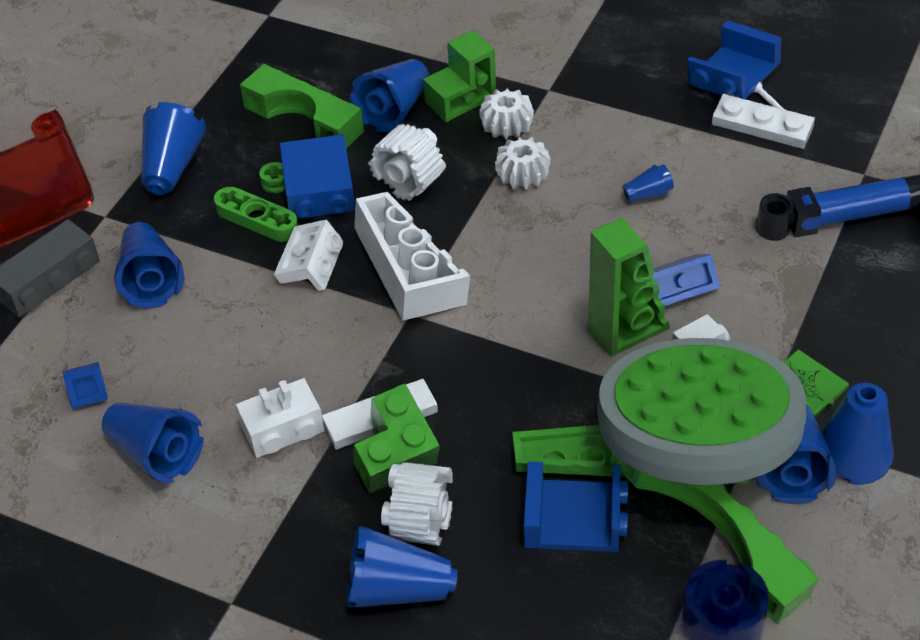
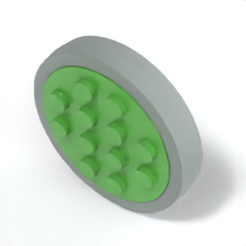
M685 338L651 344L637 349L618 360L602 379L597 411L601 435L606 445L619 459L629 466L650 476L667 481L694 485H719L745 481L766 474L779 467L794 454L802 440L806 423V396L804 387L797 375L785 363L769 353L749 345L728 340Z

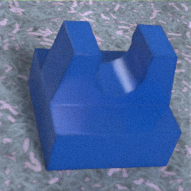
M99 362L63 371V378L72 408L108 399Z

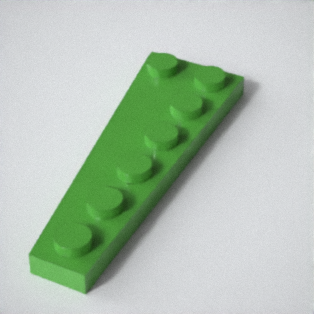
M599 425L512 432L516 472H527L528 461L543 462V473L612 477L613 465L610 463L612 451L606 445ZM749 479L735 483H749Z

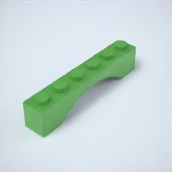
M612 452L610 463L612 465H621V474L636 488L655 491L678 499L696 509L718 528L729 541L739 558L746 579L748 597L777 625L811 597L819 579L814 574L811 566L793 555L785 547L782 539L759 523L753 512L747 506L739 504L727 492L723 484L694 485L659 479L629 466Z

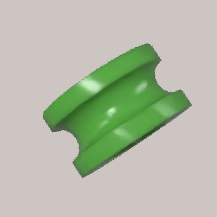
M267 163L260 169L261 185L266 192L277 194L286 190L282 163Z

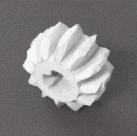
M508 88L503 92L494 90L493 95L485 96L480 108V119H482L484 131L491 132L493 138L500 135L504 136L505 140L508 136L512 135L519 138L521 132L529 131L530 124H532V119L534 118V111L529 96L522 95L520 90L510 92Z
M519 136L517 141L507 140L505 146L498 147L495 170L497 175L500 176L502 184L510 183L512 189L523 186L527 190L529 185L539 187L540 181L547 179L550 155L549 151L544 148L543 142L535 143L533 137L528 140H522Z

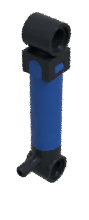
M920 174L816 193L812 192L811 187L788 190L787 196L779 193L765 195L759 203L757 232L764 239L779 241L789 235L790 229L796 238L817 234L818 227L920 208Z

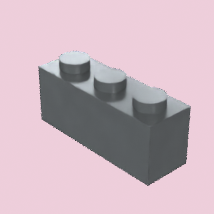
M67 219L1 264L0 302L19 318L37 307L41 302L100 261L93 238Z

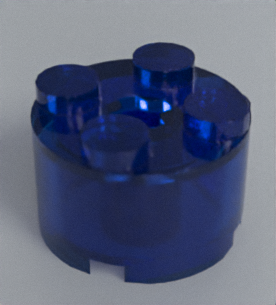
M714 560L698 567L688 580L684 596L682 623L690 640H760L764 633L769 604L768 588L765 581L753 568L742 563L739 567L727 564V560Z

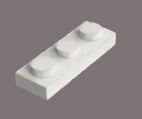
M723 94L713 114L712 125L804 149L814 127L815 117Z

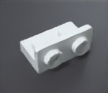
M327 219L294 227L274 273L280 284L309 279L318 291L325 290L343 246V240Z

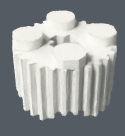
M404 124L398 125L373 149L372 156L374 158L368 162V165L371 166L370 171L373 172V177H376L378 180L384 179L385 184H389L391 189H395L393 194L396 195L397 199L402 198L404 201L406 199L410 201L415 195L421 194L445 170L446 164L441 159L443 156L439 153L440 149L436 148V135L428 128L416 129L415 126L410 127L409 124L406 126Z
M407 462L391 466L388 479L389 487L392 488L391 502H384L381 513L382 525L389 526L390 536L404 542L440 546L442 538L439 537L438 533H440V529H448L451 519L452 501H448L446 483H452V469Z

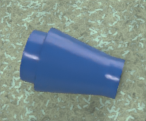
M654 164L630 182L622 185V189L627 201L632 203L637 200L668 195V191L674 189V183L668 168L664 164L661 166Z

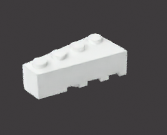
M388 192L356 199L354 228L402 320L467 305L470 275L463 268L459 270L452 263L453 258L445 249L440 251L431 242L432 236L425 229L421 230L413 224V217Z

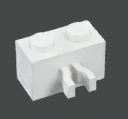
M305 378L287 384L286 380L278 382L279 388L271 391L262 388L259 390L258 396L235 404L240 426L256 458L275 453L283 447L301 440L310 439L316 434L324 432L321 408Z

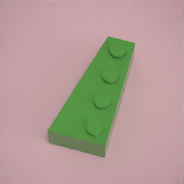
M623 218L609 224H604L591 231L588 329L611 357L670 329L669 321L664 316L666 312L664 304L659 299V285L653 277L655 271L648 246Z

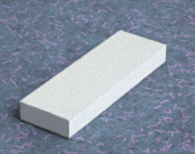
M424 379L407 384L424 417L438 412L437 403ZM371 398L322 415L324 427L336 450L379 433L370 417Z

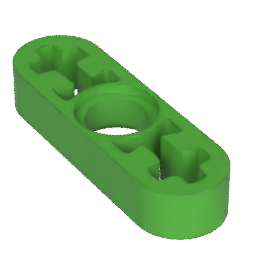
M236 187L222 188L214 195L216 212L220 217L275 241L287 242L294 227L298 226L297 216L293 211ZM253 211L264 212L262 216L257 218L248 216Z

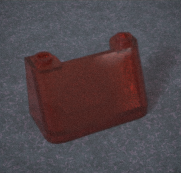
M56 109L41 114L32 122L31 129L34 138L0 152V248L82 211L94 201V193L64 120Z

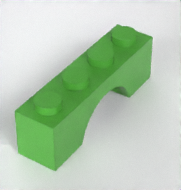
M266 64L259 67L240 84L244 108L267 119L284 113L306 115L313 119L316 138L344 134L347 148L364 132L362 110L360 107Z

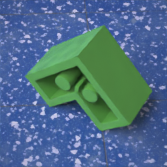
M474 30L447 42L449 67L423 79L425 103L445 122L481 105L484 102L485 96L493 95L494 90H496L495 49Z
M406 384L372 397L370 417L379 433L354 444L353 463L369 494L389 485V471L393 464L400 465L403 462L431 466L437 464L440 447Z

